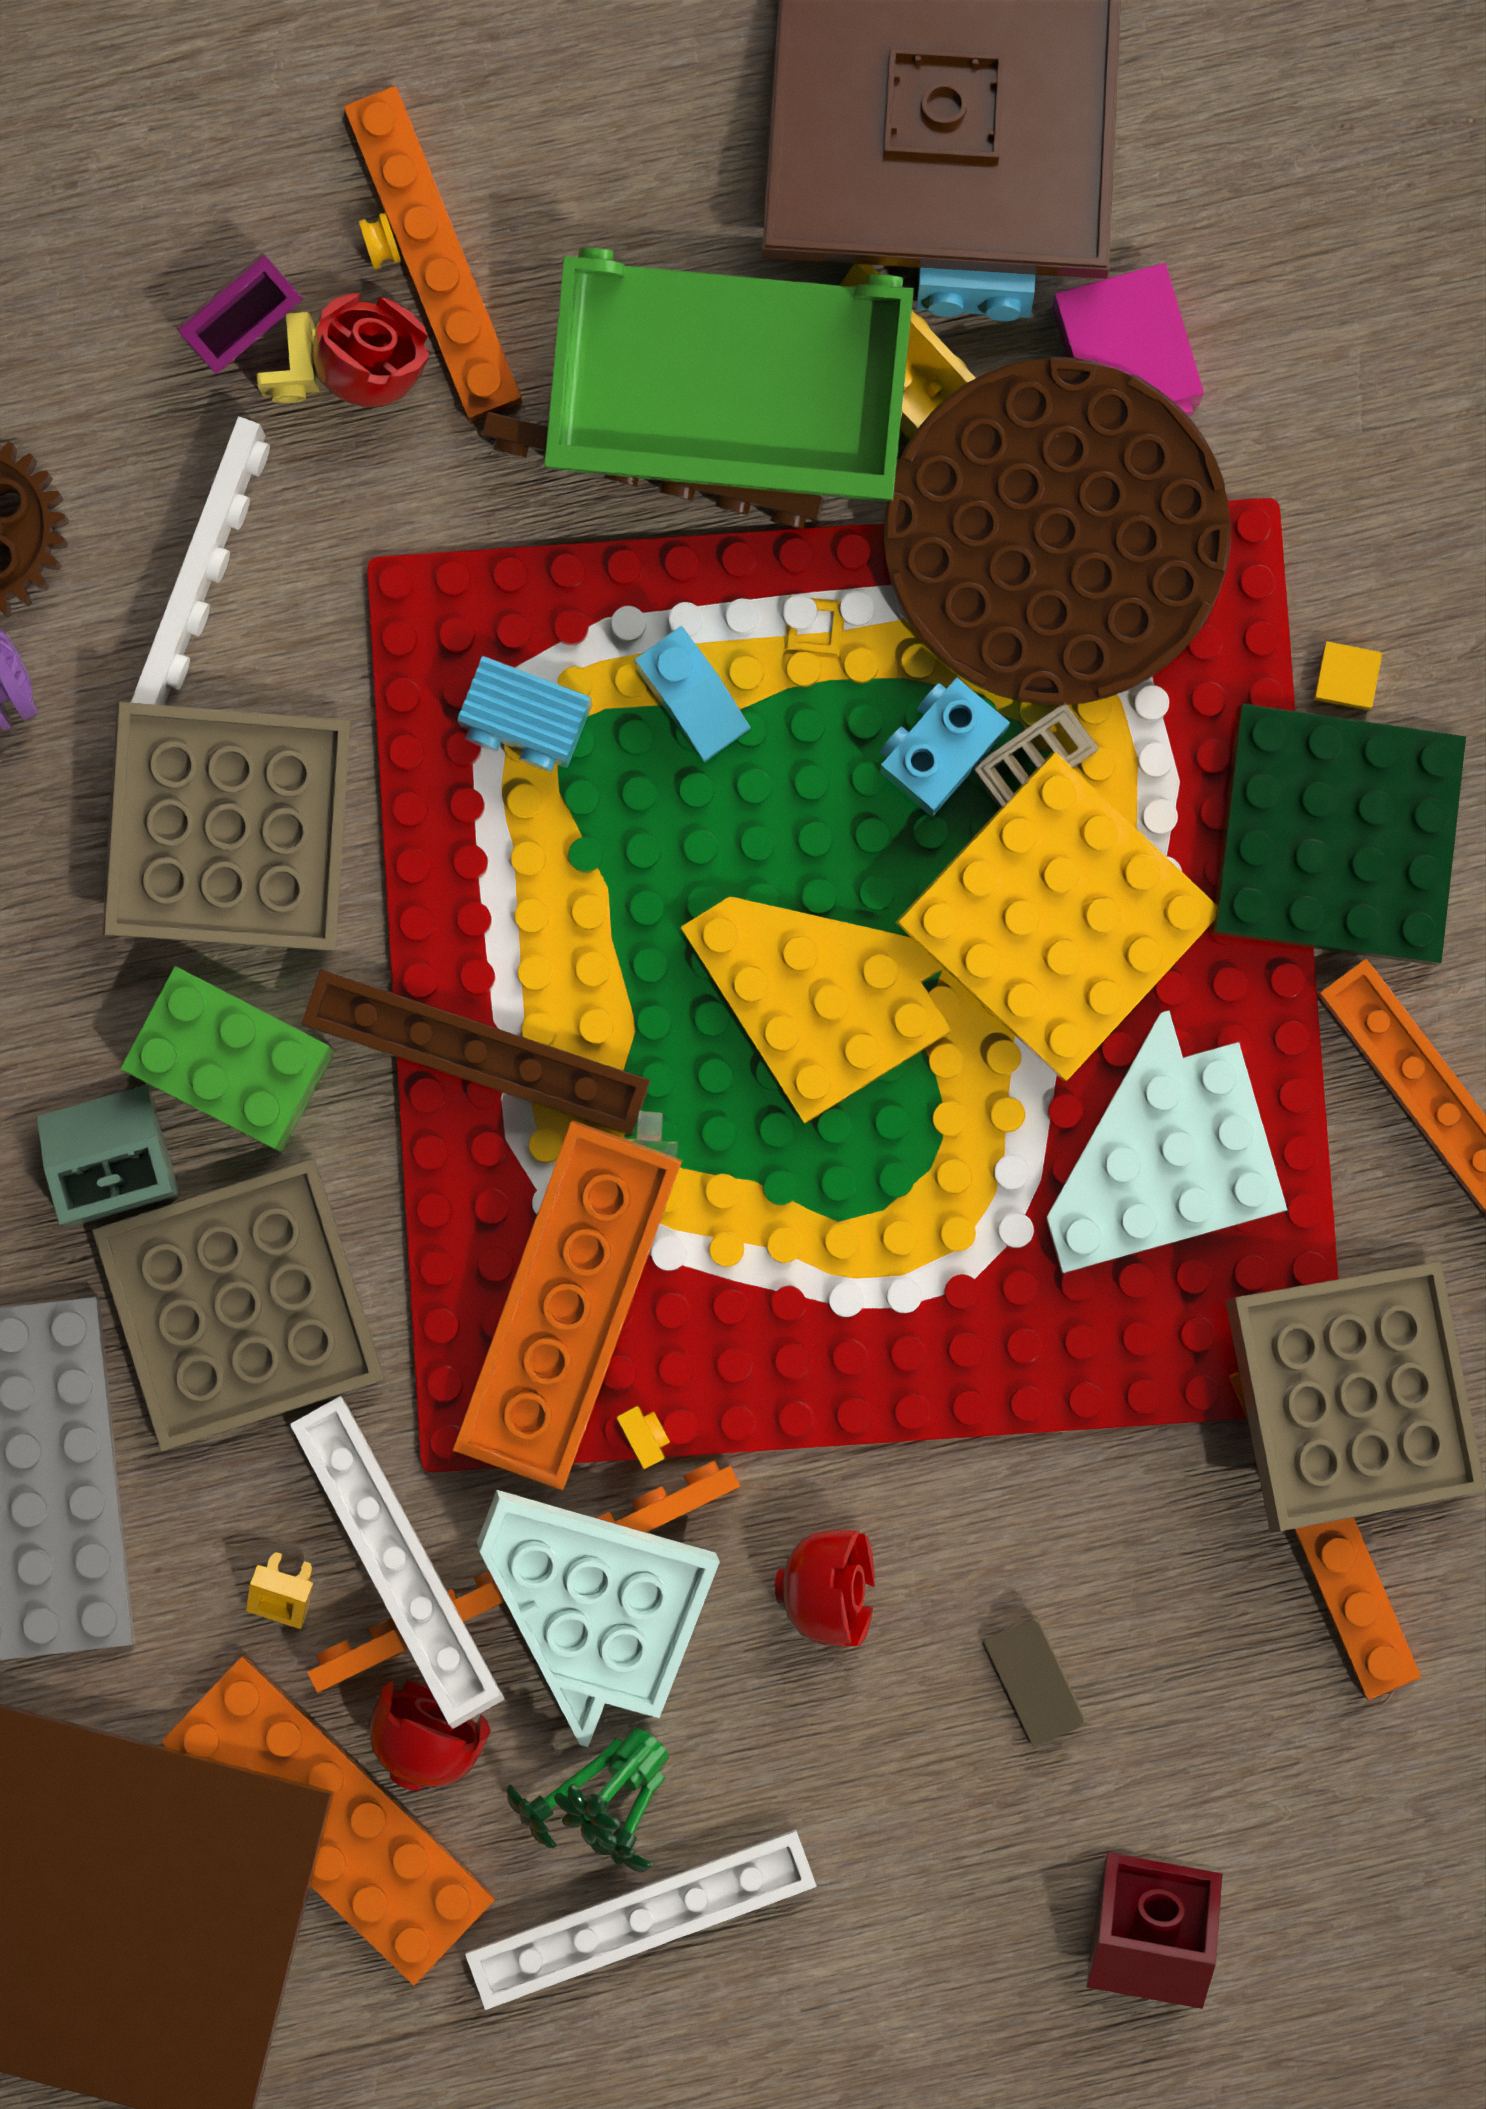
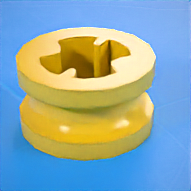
M386 213L379 214L378 220L374 223H368L365 219L358 221L374 270L381 269V264L385 260H392L395 264L401 262Z

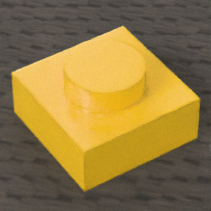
M637 1406L617 1417L643 1469H647L666 1459L661 1447L670 1443L655 1412L643 1416L640 1408Z

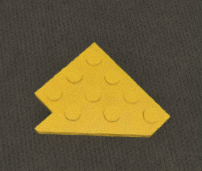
M735 897L726 898L681 927L685 937L804 1124L952 1031L922 984L923 981L944 968L911 937Z

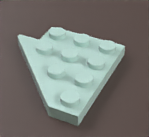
M1170 1011L1159 1014L1046 1217L1062 1274L1287 1210L1239 1042L1183 1058Z
M496 1490L477 1541L478 1549L579 1744L585 1747L589 1746L605 1703L660 1718L720 1563L717 1554Z

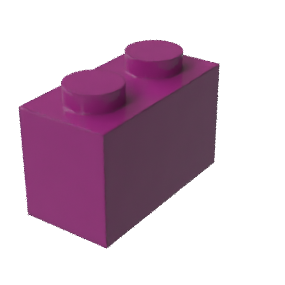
M261 253L176 328L217 375L298 305L303 298L268 257Z

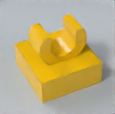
M275 1552L269 1558L267 1568L260 1565L256 1567L249 1586L246 1612L301 1629L309 1609L313 1583L310 1582L311 1563L304 1561L300 1573L294 1577L279 1572L282 1554Z

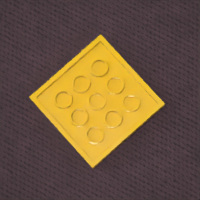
M1053 752L895 923L1060 1079L1067 1081L1212 924L1216 918L1217 905L1057 752Z

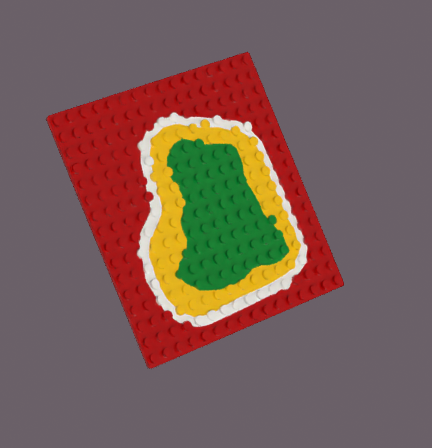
M1273 498L1228 500L1231 544L1227 571L1225 572L1220 592L1210 615L1189 645L1161 671L1125 692L1085 704L1067 705L1099 748L1096 753L1074 769L1214 903L1237 707L1241 704L1296 711L1281 512L1279 503ZM884 523L378 556L369 561L367 574L393 994L651 1080L633 1136H629L397 1057L420 1457L424 1470L436 1473L499 1468L455 1452L453 1449L572 1120L683 1160L574 1463L638 1459L617 1419L619 1415L637 1406L640 1408L643 1416L655 1412L670 1441V1443L661 1447L665 1457L1246 1419L1229 1379V1375L1239 1372L1225 1300L1339 1279L1314 948L1211 934V924L1067 1081L1060 1079L945 969H942L923 981L922 984L951 1028V1033L804 1124L681 930L683 925L726 898L735 897L910 937L895 922L997 813L999 808L971 772L937 813L931 817L880 774L881 764L886 760L879 753L880 750L901 726L908 732L912 730L924 716L917 710L918 706L938 683L947 689L956 678L961 680L1010 722L1007 732L984 758L1059 707L1017 702L997 696L971 684L937 659L910 626L896 598L886 564ZM811 598L841 601L840 612L844 620L841 658L815 656L807 651H801L796 654L784 653L786 625L797 629L796 642L831 645L834 612L817 610V606ZM680 626H683L714 668L751 727L749 731L706 762H703L636 671L635 659ZM482 656L591 697L593 705L568 768L554 764L552 772H547L519 760L522 751L501 743L498 751H492L465 739L468 730L461 728L457 720ZM1060 723L1050 729L1069 755L1078 750ZM1041 736L1032 742L1044 760L1052 753ZM1021 750L1014 757L1030 777L1036 768L1024 751ZM1005 763L996 768V771L1014 794L1021 787L1019 782ZM1170 1011L1183 1058L1239 1042L1287 1210L1062 1274L1046 1217L1159 1014Z

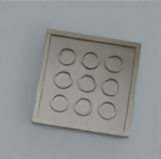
M118 702L116 708L102 935L336 951L350 720Z
M315 1159L92 1230L161 1452L385 1381Z
M1441 1262L1225 1300L1270 1533L1486 1491Z

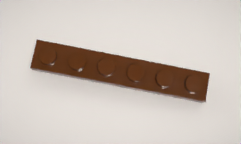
M487 412L482 434L487 438L495 439L493 450L521 458H527L529 448L546 452L547 426ZM604 475L605 479L637 487L639 478ZM655 480L662 482L659 493L693 501L694 493L698 491L717 496L715 507L748 515L750 505L772 510L770 521L798 529H804L806 519L814 522L819 521L824 502L823 497L809 494Z
M322 969L318 973L301 1023L305 1027L629 1136H633L651 1083L649 1079Z

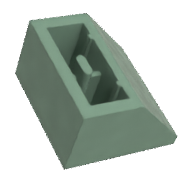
M149 1084L37 1116L43 1168L59 1225L71 1228L181 1196Z

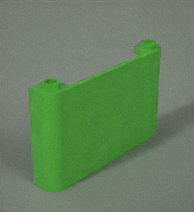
M580 247L578 257L564 256L544 467L552 470L862 500L893 501L914 292L913 288L902 287V277L870 274L868 275L867 285L848 287L625 266L623 263L613 261L614 251L600 248Z

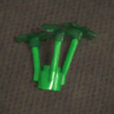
M634 1728L624 1741L615 1738L601 1755L545 1798L539 1795L529 1803L525 1798L522 1799L510 1784L507 1787V1800L510 1807L520 1814L521 1823L530 1826L532 1836L540 1844L548 1848H555L557 1846L547 1831L549 1829L544 1824V1821L554 1814L552 1808L558 1805L566 1812L562 1818L563 1825L570 1828L581 1826L582 1838L596 1853L611 1855L612 1860L616 1864L625 1863L627 1867L634 1871L644 1872L651 1868L653 1863L634 1854L635 1850L632 1848L637 1837L633 1834L652 1795L665 1780V1777L659 1770L669 1759V1754L663 1745L652 1735L639 1728ZM612 1763L608 1770L613 1777L598 1795L591 1794L586 1799L579 1790V1787ZM622 1786L632 1791H636L641 1786L642 1788L622 1829H620L621 1823L614 1817L606 1814L609 1810L608 1802Z

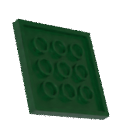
M1249 704L1238 706L1215 897L1217 911L1216 918L1212 923L1211 934L1435 966L1441 964L1466 736Z

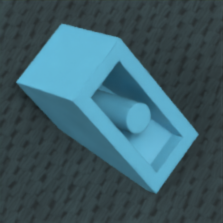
M683 626L677 628L635 659L636 671L703 762L709 760L751 729L720 677Z

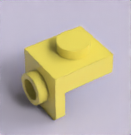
M309 312L286 314L290 370L256 374L257 386L262 396H272V401L275 403L301 402L306 400V393L320 392L319 378L311 356L315 326Z

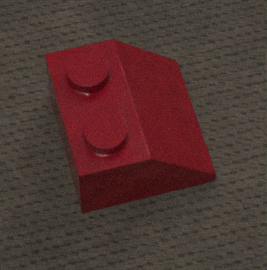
M1107 1852L1091 1939L1086 1987L1203 2009L1216 1966L1223 1874Z

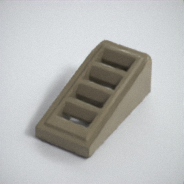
M1066 703L973 766L972 773L999 809L1014 794L996 771V768L1005 763L1019 784L1023 785L1029 776L1014 755L1023 750L1037 769L1045 760L1032 742L1040 736L1052 753L1057 752L1072 768H1075L1099 750ZM1058 723H1060L1078 748L1071 755L1066 752L1050 730Z

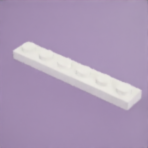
M239 416L237 418L131 703L165 705L171 688L179 690L185 680L190 663V658L184 656L191 634L200 636L206 624L210 604L205 603L204 600L211 581L219 583L227 568L230 551L224 549L231 528L239 530L245 520L250 497L244 496L251 474L259 477L268 458L270 444L264 442L266 435L259 423Z
M339 1396L291 1423L290 1426L448 1724L454 1729L505 1700L344 1399Z
M793 1830L470 1950L465 1955L484 2008L487 2010L817 1887L797 1830Z

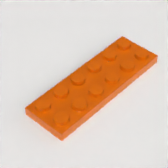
M574 1120L570 1122L453 1451L559 1490H564L683 1160Z
M245 1655L225 1673L161 1741L167 1748L334 1791L311 1887L413 1986L496 1899L484 1885Z

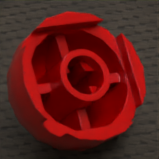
M347 294L333 299L322 310L315 329L311 356L319 380L335 396L345 402L361 407H383L403 398L422 375L428 360L429 350L427 351L425 347L428 335L424 326L409 310L383 297H379L377 304L358 302L361 294Z
M860 1530L816 1532L802 1539L789 1555L786 1568H779L775 1578V1597L777 1602L785 1604L788 1619L802 1636L814 1643L829 1646H861L868 1634L873 1607L862 1605L865 1596V1584L875 1588V1572L869 1539L866 1534H859Z
M394 1681L386 1683L373 1709L369 1724V1734L372 1750L381 1765L390 1772L391 1780L405 1789L418 1791L422 1787L437 1788L453 1784L467 1775L483 1751L491 1732L488 1721L483 1715L480 1714L477 1724L472 1719H469L453 1729L448 1724L427 1684L407 1681L403 1691L393 1690Z

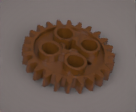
M9 441L0 451V496L6 493H16L21 496V504L14 515L4 518L0 517V549H7L11 552L9 566L0 573V611L6 617L11 616L10 599L17 597L28 607L32 604L31 597L27 591L31 584L44 590L49 588V585L40 573L43 568L51 570L61 569L62 566L50 555L51 549L67 548L68 542L64 537L54 533V529L69 524L65 514L51 512V509L64 501L60 492H43L53 480L48 471H41L31 476L37 463L36 459L29 453L16 463L17 448Z

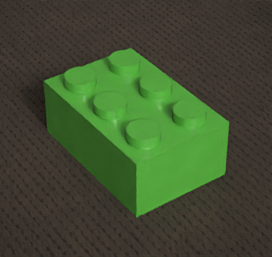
M174 966L120 1069L266 1146L283 1153L336 1051L314 1037Z

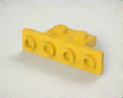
M854 264L839 286L856 287V285H867L868 275L882 274L877 272L871 265ZM913 310L911 313L900 430L910 440L919 426L940 403L963 385L975 379L966 364L946 347L929 328L927 322Z

